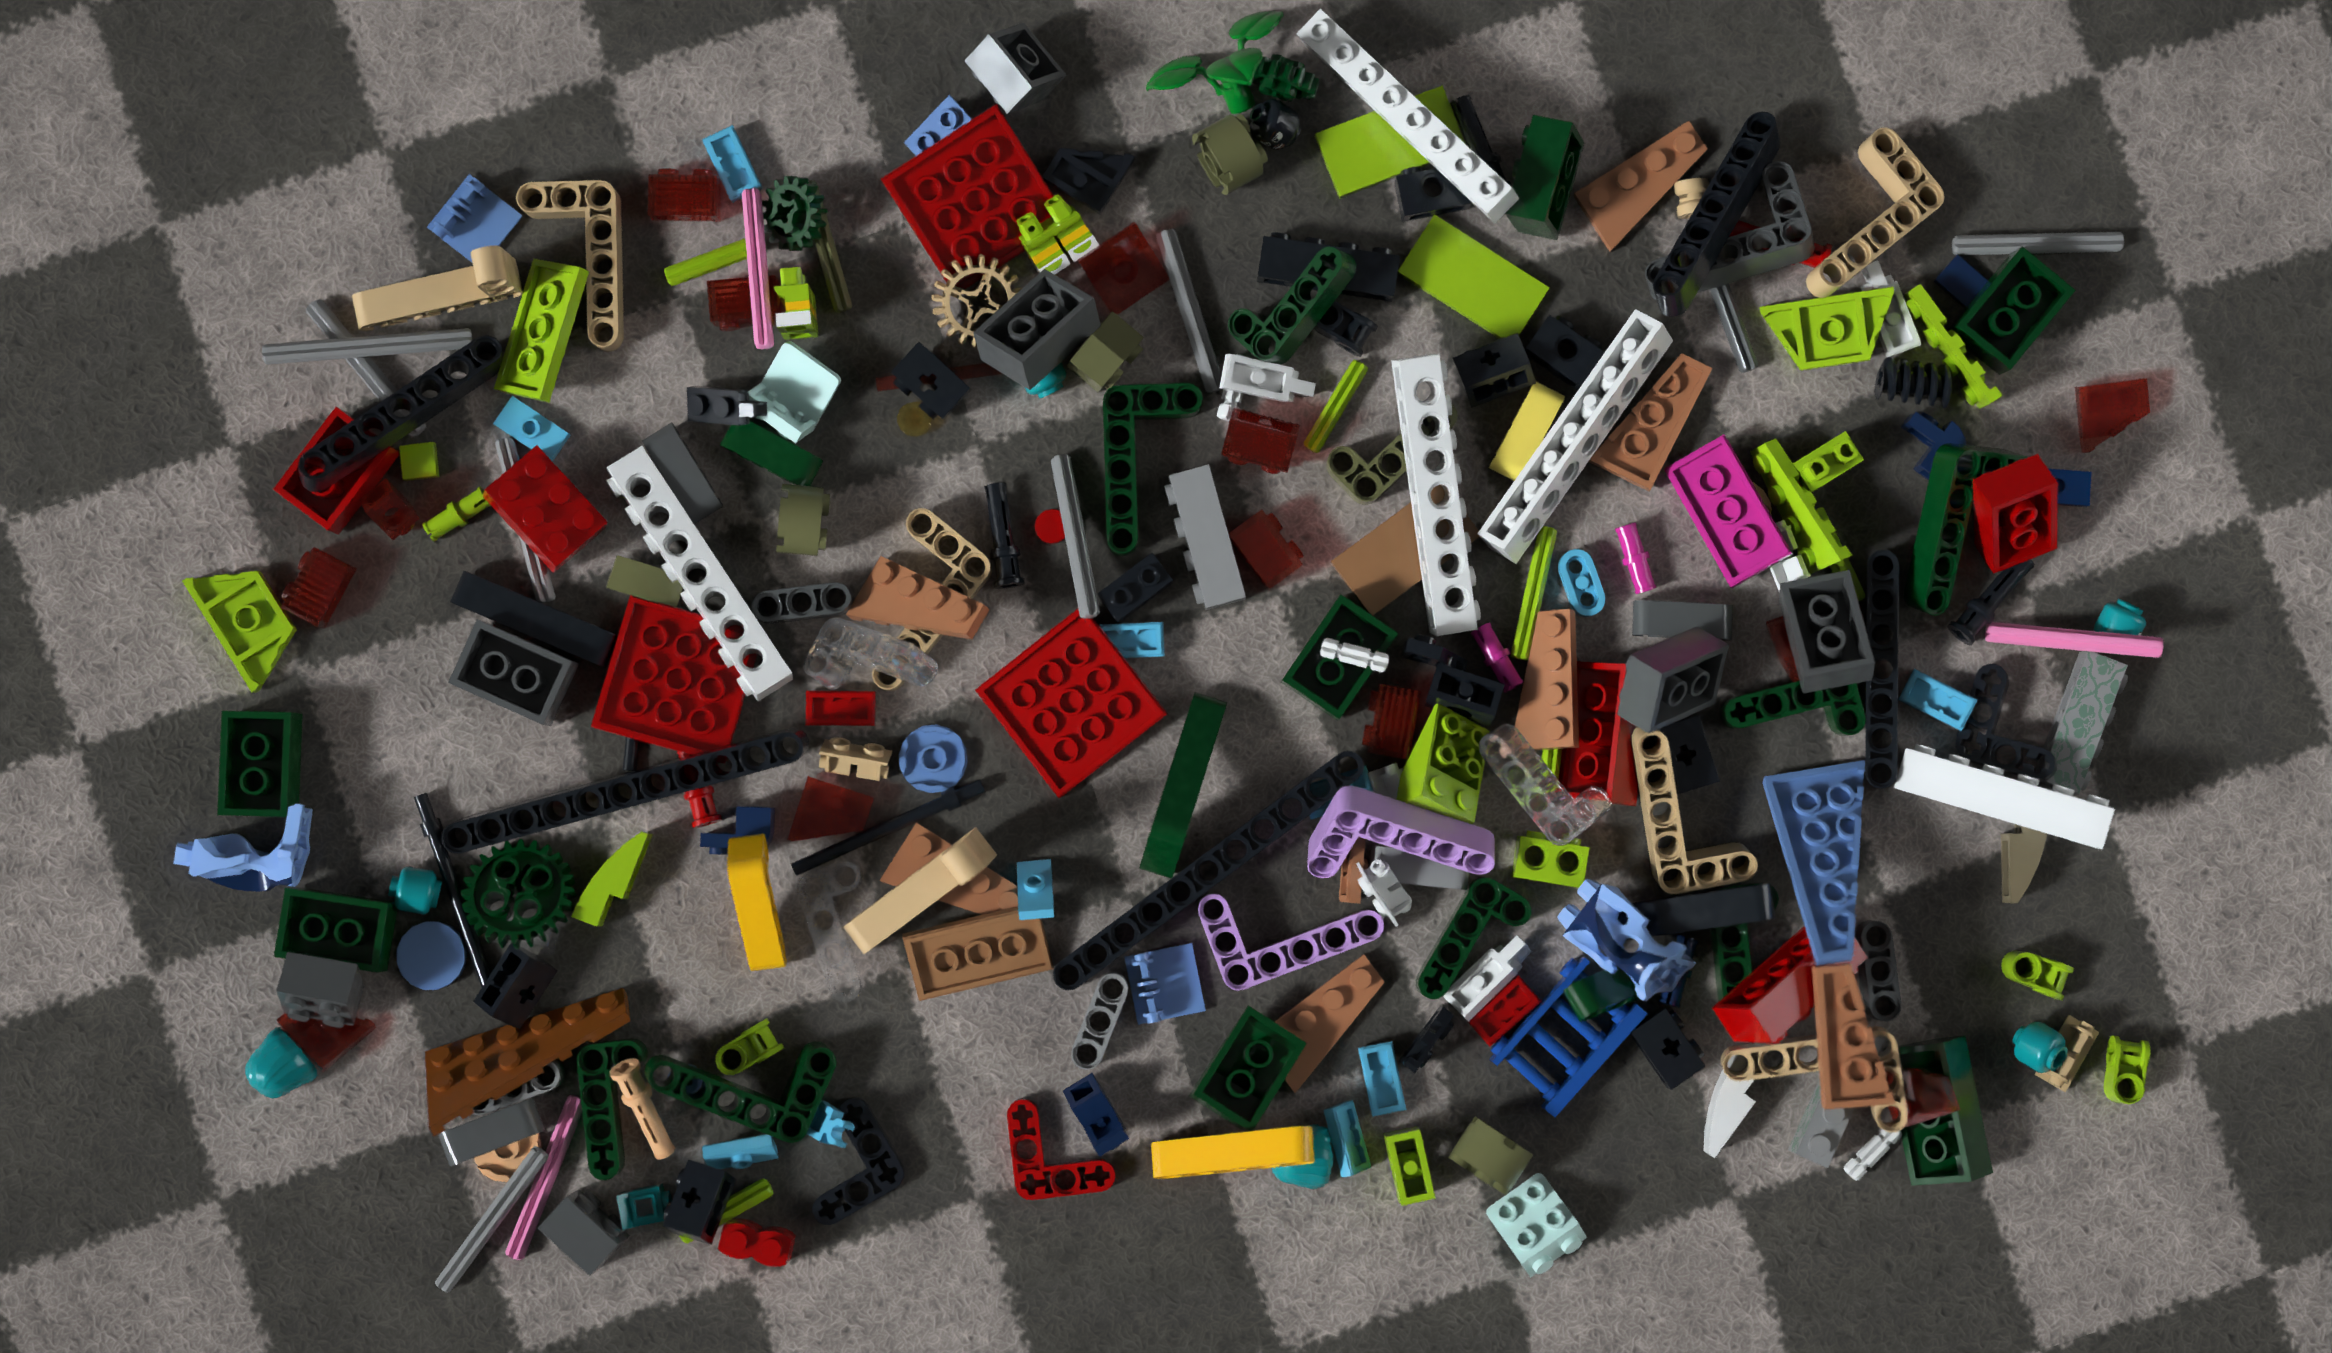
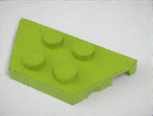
M1894 287L1762 306L1759 309L1761 315L1800 371L1870 361L1894 295Z
M249 571L241 572L240 574H221L182 580L251 693L260 691L297 631V628L262 572Z

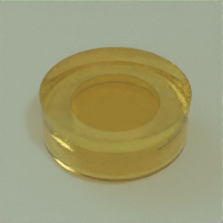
M918 402L905 404L897 415V423L900 430L910 437L923 436L929 431L932 424V418L919 407L920 403Z

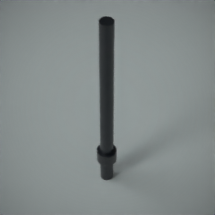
M979 779L957 790L953 787L941 792L942 796L791 863L793 871L798 876L943 810L948 809L950 812L962 806L961 802L986 792L983 783Z
M424 793L414 797L423 822L420 824L424 838L428 837L482 988L491 971L478 934L474 929L475 926L469 924L466 918L469 913H465L462 908V904L466 901L461 895L462 890L448 850L442 843L441 832L444 829L441 820L435 817L428 794Z

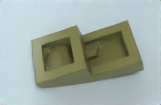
M619 555L615 557L606 585L608 589L629 596L632 595L676 608L683 589L678 580L672 583L663 569Z

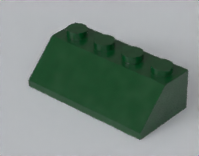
M1966 1036L1936 1038L1898 1046L1908 1112V1121L1900 1131L1902 1132V1142L1911 1186L1972 1182L1992 1174L1993 1169ZM1888 1071L1890 1083L1892 1084L1894 1076L1892 1072ZM1896 1107V1112H1897V1117H1898V1115H1899V1110H1898V1108Z

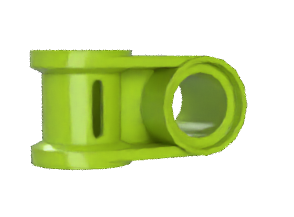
M2017 950L2007 953L2001 963L2002 972L2006 978L2030 987L2035 992L2060 1001L2064 999L2062 991L2068 974L2073 973L2075 969L2053 959ZM2024 958L2027 963V970L2019 976L2015 968L2016 963L2019 959Z
M768 1018L741 1033V1036L718 1050L715 1063L722 1073L726 1075L738 1074L785 1048L782 1043L778 1044L768 1025L770 1022ZM758 1034H760V1036H761V1038L763 1039L765 1045L763 1044V1042H762V1040L760 1039V1037H759ZM729 1049H734L741 1055V1064L736 1069L729 1068L724 1063V1054Z
M2115 1035L2109 1038L2104 1079V1093L2109 1100L2121 1104H2134L2143 1097L2146 1071L2150 1060V1044L2148 1041L2141 1040L2139 1043L2124 1041ZM2123 1052H2131L2133 1055H2126ZM2122 1079L2128 1081L2130 1087L2129 1093L2125 1097H2122L2118 1092V1084Z

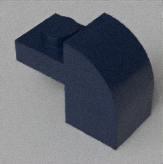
M1914 412L1907 417L1901 428L1928 446L1913 470L1929 480L1933 459L1938 448L1946 443L1966 445V440L1962 430L1955 422L1951 421L1940 429L1937 427L1938 421L1929 414Z
M737 806L735 834L701 833L700 847H709V854L728 855L729 838L762 833L765 834L767 846L769 847L774 835L775 808Z
M1093 1073L1063 1090L1071 1110L1085 1129L1099 1157L1116 1149L1120 1144L1129 1139L1120 1116Z

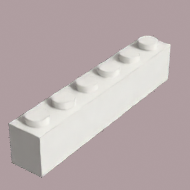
M1915 744L1914 750L1905 749L1894 785L1895 789L2094 848L2103 849L2115 810L2108 807L2110 800L2090 794L2087 801L2073 797V789L2053 784L2052 790L2038 787V779L2021 774L2018 775L2017 780L2003 776L2004 769L1984 764L1982 770L1969 766L1970 759L1953 754L1949 755L1948 760L1935 757V749Z

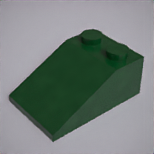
M1248 1005L1206 1067L1189 1096L1244 1132L1253 1131L1307 1043Z

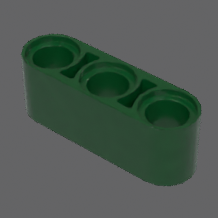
M751 421L746 425H730L720 444L725 449L737 453L738 456L761 468H766L776 476L796 485L811 486L823 463V460Z
M1617 967L1618 970L1615 974L1603 970L1585 977L1563 990L1580 1022L1590 1020L1640 999L1635 991L1634 982L1626 972Z

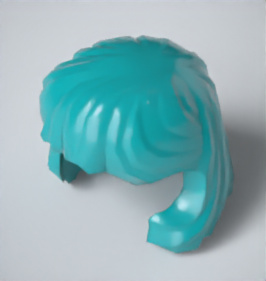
M280 1027L274 1028L266 1036L262 1044L251 1055L245 1067L246 1077L250 1085L260 1094L271 1099L284 1096L293 1089L312 1082L318 1076L315 1065Z
M1312 1124L1309 1126L1312 1127L1315 1163L1271 1168L1272 1173L1280 1181L1309 1189L1323 1188L1329 1182L1333 1165L1329 1129L1319 1126V1124Z

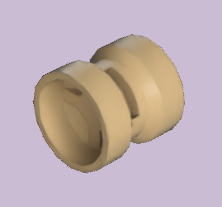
M1691 178L1674 183L1675 194L1680 198V204L1677 206V217L1679 219H1690L1709 186L1707 178Z

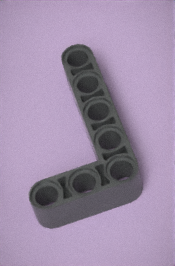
M1775 161L1768 164L1762 173L1766 197L1774 224L1729 237L1697 293L1802 262L1813 254L1815 246L1812 229L1791 165L1783 161ZM1777 182H1785L1781 185H1774ZM1786 210H1794L1790 213H1783ZM1795 238H1803L1797 242L1792 241ZM1762 248H1770L1765 252H1758ZM1668 256L1652 261L1645 270L1650 294L1656 301L1653 282ZM1729 258H1736L1731 262H1724Z

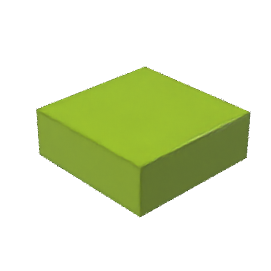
M435 442L399 446L403 480L439 477Z

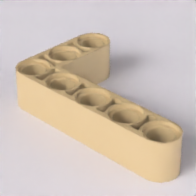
M1879 128L1859 146L1858 156L1861 163L1895 204L1823 260L1807 275V288L1816 297L1826 298L1833 294L1931 215L1944 202L1945 196L1941 186L1899 135L1890 128ZM1876 145L1880 146L1883 152L1877 149ZM1898 171L1903 174L1904 178L1899 175ZM1919 197H1921L1922 199H1924V201L1926 202V205L1921 202V200H1920ZM1896 216H1898L1902 220L1903 224L1898 222ZM1872 235L1878 239L1879 243L1873 240ZM1848 254L1855 259V263L1849 259ZM1823 273H1826L1830 277L1831 282L1825 279Z
M603 180L548 181L523 184L517 191L516 201L519 207L531 218H585L586 270L589 271L586 281L588 338L602 351L612 352L617 350L623 343L624 338L620 195L610 183ZM601 192H610V201L604 206H597L595 202L596 197ZM576 193L575 203L570 207H563L561 202L564 195ZM542 194L540 205L535 208H528L527 203L530 196ZM605 225L611 226L612 231L607 239L598 240L596 238V233L600 227ZM604 259L612 260V268L606 274L597 273L599 262ZM604 293H611L613 295L611 305L607 308H599L597 304L599 297ZM604 327H612L614 333L611 340L604 343L599 342L598 335L600 330Z
M501 246L481 247L470 252L473 266L357 292L352 295L359 330L370 331L374 330L373 326L377 325L383 328L407 322V318L414 317V320L436 316L440 315V311L447 310V313L471 308L474 307V303L480 302V305L502 301L508 299V295H513L514 298L519 297L523 294L516 259Z
M918 508L909 513L906 519L907 531L916 541L952 569L941 584L948 588L959 586L963 589V595L973 599L992 574V566L989 559L928 509ZM922 516L930 518L932 526L927 533L918 534L914 531L913 527L916 519ZM947 538H954L959 544L957 552L950 556L942 554L940 551L942 541ZM975 559L985 563V571L979 577H971L967 573L969 562ZM905 628L875 664L872 670L874 683L885 691L898 690L943 635L924 629H918L917 631ZM909 639L917 640L920 645L919 653L912 658H907L902 653V646ZM887 666H894L898 671L897 680L890 685L883 684L880 679L882 669Z
M1636 727L1631 735V744L1651 870L1658 885L1666 893L1680 894L1751 879L1757 872L1758 862L1756 857L1741 843H1728L1692 851L1685 850L1669 742L1660 730L1648 734ZM1656 735V745L1650 749H1643L1642 743L1647 736ZM1652 770H1663L1662 776L1658 781L1648 782V775ZM1658 803H1668V808L1663 814L1653 815V809ZM1667 835L1673 836L1671 845L1666 848H1658V843L1662 837ZM1740 855L1746 856V860L1741 867L1732 868V862L1736 857ZM1702 863H1712L1708 873L1703 875L1697 874L1698 868ZM1678 869V874L1673 880H1663L1664 874L1668 870Z
M976 827L854 917L843 928L861 952L865 954L957 885L965 884L981 872L997 854Z
M1873 1026L1871 1029L1874 1038L1885 1036L1888 1039L1887 1048L1883 1052L1878 1053V1056L1883 1063L1885 1071L1893 1073V1082L1888 1087L1893 1094L1896 1104L1871 1106V1111L1875 1122L1882 1130L1895 1133L1903 1129L1908 1121L1896 1039L1887 1029ZM1817 1034L1784 1038L1776 1044L1746 1043L1730 1046L1722 1053V1068L1728 1078L1734 1081H1747L1819 1071L1818 1051L1816 1058L1811 1062H1803L1799 1059V1052L1804 1046L1812 1045L1818 1050ZM1771 1050H1777L1782 1053L1780 1064L1774 1067H1769L1763 1062L1765 1054ZM1734 1055H1742L1747 1058V1065L1741 1071H1732L1728 1068L1729 1059ZM1885 1107H1897L1899 1110L1897 1119L1892 1122L1882 1121L1881 1112Z

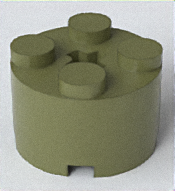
M1241 113L1236 116L1229 114L1192 136L1193 145L1199 143L1202 152L1197 154L1200 164L1216 188L1220 185L1224 187L1222 191L1224 195H1228L1262 176L1263 164L1268 161L1263 147L1259 143L1255 144L1249 135L1250 126Z
M782 484L781 491L788 492V498L781 497L777 538L784 539V545H777L776 552L818 556V550L826 549L827 529L821 528V517L829 515L830 494H823L824 487Z
M1475 1116L1453 1148L1449 1158L1472 1172L1474 1176L1489 1186L1507 1195L1528 1165L1533 1154Z

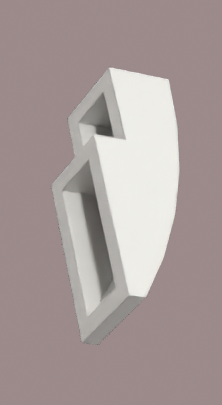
M1742 1055L1732 1056L1729 1059L1728 1068L1737 1072L1743 1070L1747 1065V1058ZM1722 1070L1711 1097L1704 1130V1152L1714 1158L1717 1156L1756 1101L1745 1094L1754 1080L1734 1081L1728 1078L1724 1070Z

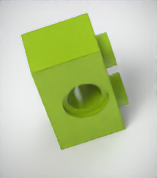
M1418 1126L1383 1133L1400 1205L1404 1206L1436 1199L1422 1135Z

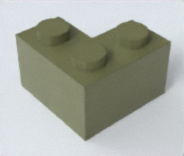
M1112 311L1102 322L1101 326L1072 357L1066 367L1095 391L1099 392L1102 387L1108 390L1124 373L1119 368L1126 360L1131 364L1143 350L1139 343L1144 337Z

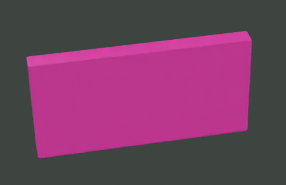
M1725 434L1664 469L1730 588L1736 587L1793 554Z

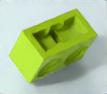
M1527 830L1526 837L1517 836L1511 877L1579 888L1585 880L1590 847L1581 846L1582 839L1561 836L1560 842L1547 840V833ZM1530 846L1538 847L1542 853L1540 863L1535 866L1529 865L1525 860V851ZM1566 851L1571 852L1576 858L1575 867L1568 872L1564 871L1559 865V858Z

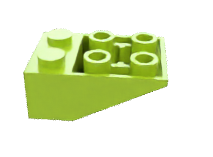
M1439 703L1435 704L1401 773L1396 800L1469 824L1475 823L1490 731Z

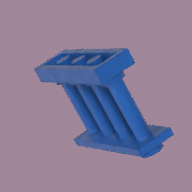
M1582 956L1578 960L1572 957L1562 967L1559 973L1563 977L1508 1038L1503 1035L1490 1049L1493 1053L1489 1059L1491 1062L1498 1066L1505 1059L1543 1093L1542 1098L1545 1101L1541 1107L1554 1118L1647 1015L1635 1003H1632L1629 1007L1624 1005L1611 1010L1608 1013L1612 1015L1611 1020L1614 1024L1606 1033L1603 1030L1598 1032L1587 1021L1580 1022L1573 1008L1560 996L1563 990L1573 981L1577 982L1588 977L1583 970L1590 961ZM1550 1007L1589 1041L1588 1046L1591 1050L1583 1059L1580 1056L1575 1058L1537 1023ZM1527 1033L1566 1067L1565 1072L1568 1076L1560 1085L1557 1082L1551 1083L1514 1049Z

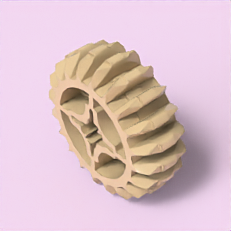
M983 254L978 255L977 265H973L969 255L964 256L966 264L964 268H961L956 260L952 261L951 264L956 272L951 275L948 270L943 269L941 274L948 279L947 283L944 284L940 281H935L934 283L935 287L943 290L942 295H931L933 301L942 302V306L932 309L933 314L939 315L944 313L945 315L944 318L937 322L938 326L941 328L950 323L952 326L948 329L946 335L951 338L959 331L958 343L964 345L967 337L970 336L973 348H977L973 334L976 329H972L974 323L977 322L983 313L994 314L1002 307V305L992 301L989 292L992 286L990 284L993 277L1001 283L1005 292L1006 303L1022 289L1011 288V285L1019 280L1017 275H1012L1007 279L1004 277L1010 269L1008 265H1003L997 271L995 268L998 264V259L992 257L989 265L985 266V256ZM983 273L981 280L973 289L966 290L955 286L966 275ZM979 292H983L985 294L983 299L987 300V303L994 306V308L978 306L977 310L973 312L970 308L973 304L969 303V299L962 296V294L971 297V295L978 296ZM950 295L962 300L966 304L967 310L963 325L955 320L951 312Z

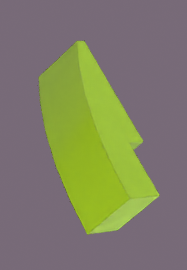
M640 832L607 859L592 877L580 896L571 917L596 927L603 926L614 896L621 899L629 898L653 834Z

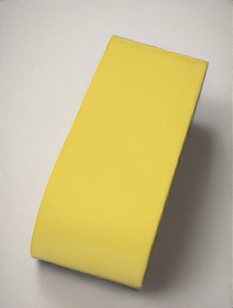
M1536 381V384L1530 387L1526 399L1521 404L1489 468L1515 481L1543 441L1565 396Z

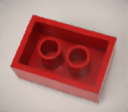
M335 407L273 490L326 530L339 535L398 458L400 451L391 445L328 489L321 492L307 490L300 481L298 468L300 457L306 451L355 419L346 411ZM370 429L365 432L368 436H377ZM347 447L336 451L341 456H347L353 452L352 449ZM312 467L307 471V473L310 475H319L324 471V469L320 467Z
M538 445L484 489L483 498L553 573L599 535L608 523Z
M2038 454L2025 459H2019L2008 466L1992 472H1986L1980 477L1973 479L1975 546L1993 574L2057 549L2058 482Z

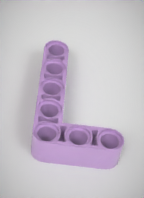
M1345 786L1336 792L1308 842L1307 868L1313 876L1318 878H1329L1337 873L1358 837L1472 874H1486L1495 865V839L1491 831L1356 786Z
M1207 894L1200 900L1198 905L1199 917L1222 978L1229 988L1237 991L1247 989L1374 941L1380 937L1384 929L1383 919L1377 912L1368 909L1360 910L1247 953L1225 898L1219 894ZM1216 899L1222 903L1223 913L1219 918L1210 919L1205 916L1203 908L1208 900ZM1366 915L1374 917L1377 923L1376 930L1370 935H1363L1358 929L1359 920ZM1331 928H1340L1345 936L1344 942L1338 947H1330L1326 942V933ZM1222 932H1230L1235 937V946L1230 951H1221L1216 946V938ZM1299 940H1307L1312 945V954L1306 959H1298L1293 954V947ZM1273 952L1279 956L1280 965L1275 971L1268 972L1262 969L1260 961L1264 954ZM1237 964L1246 967L1248 972L1247 979L1240 984L1232 983L1228 978L1229 969Z

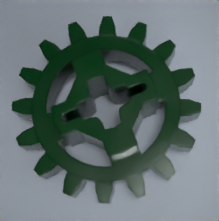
M1272 54L1271 58L1263 56L1261 63L1255 71L1252 83L1259 84V91L1265 95L1279 98L1282 101L1292 102L1293 98L1301 100V97L1307 100L1315 98L1320 79L1314 77L1315 74L1305 72L1306 66L1303 63L1290 60L1282 55Z
M784 176V179L774 180L775 188H767L765 190L769 199L762 200V206L766 207L763 219L767 221V224L764 226V232L772 233L769 239L770 243H778V249L789 251H803V248L813 247L812 239H821L822 237L818 228L826 227V223L821 220V215L826 214L828 211L820 206V203L825 199L824 195H816L818 185L809 184V178Z

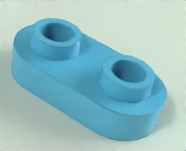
M1573 549L1566 552L1558 562V572L1570 606L1580 616H1593L1599 613L1605 604V593L1591 556L1583 550ZM1577 561L1580 563L1581 571L1578 574H1574L1569 570L1570 562ZM1587 593L1592 596L1593 602L1590 606H1584L1581 603L1580 598L1582 594Z

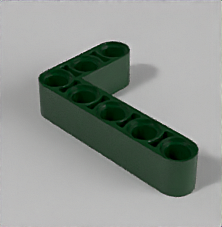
M1194 384L1116 385L1109 388L1104 394L1103 426L1107 542L1110 550L1118 556L1130 555L1138 545L1135 420L1194 417L1201 410L1203 402L1202 392ZM1183 393H1191L1196 397L1197 403L1193 408L1184 409L1177 402L1179 396ZM1149 394H1157L1161 397L1163 403L1160 408L1149 410L1143 404L1144 398ZM1115 395H1123L1127 398L1128 405L1122 411H1114L1109 406L1110 399ZM1124 429L1129 434L1127 443L1120 446L1113 444L1110 440V435L1114 430ZM1117 463H1125L1131 471L1127 478L1118 480L1111 475L1112 467ZM1118 497H1126L1132 504L1131 509L1125 514H1118L1112 509V503ZM1127 531L1133 538L1131 545L1123 549L1116 547L1113 543V537L1117 532Z
M1946 443L1938 448L1932 463L1904 590V600L1908 606L1933 616L1945 612L1951 600L1972 507L1973 479L1980 477L1986 472H1992L2008 466L2019 459L2028 458V456L2006 449Z
M1194 692L1139 869L1170 879L1173 878L1228 702Z
M814 1041L808 1043L800 1052L780 1100L666 1055H656L650 1058L645 1064L644 1073L651 1087L660 1093L785 1142L795 1143L799 1142L807 1134L835 1071L837 1062L833 1052L822 1042ZM819 1052L826 1054L823 1065L811 1067L810 1061L814 1054ZM668 1066L671 1068L667 1079L663 1081L653 1079L654 1072L658 1067ZM697 1078L703 1081L702 1088L697 1093L690 1094L686 1092V1085L692 1079ZM805 1084L812 1086L811 1094L807 1098H796V1092L800 1086ZM727 1091L734 1092L735 1097L730 1105H718V1099L722 1093ZM765 1104L766 1112L761 1118L754 1119L750 1117L751 1109L755 1105ZM792 1116L798 1118L797 1126L793 1130H782V1123L785 1119Z

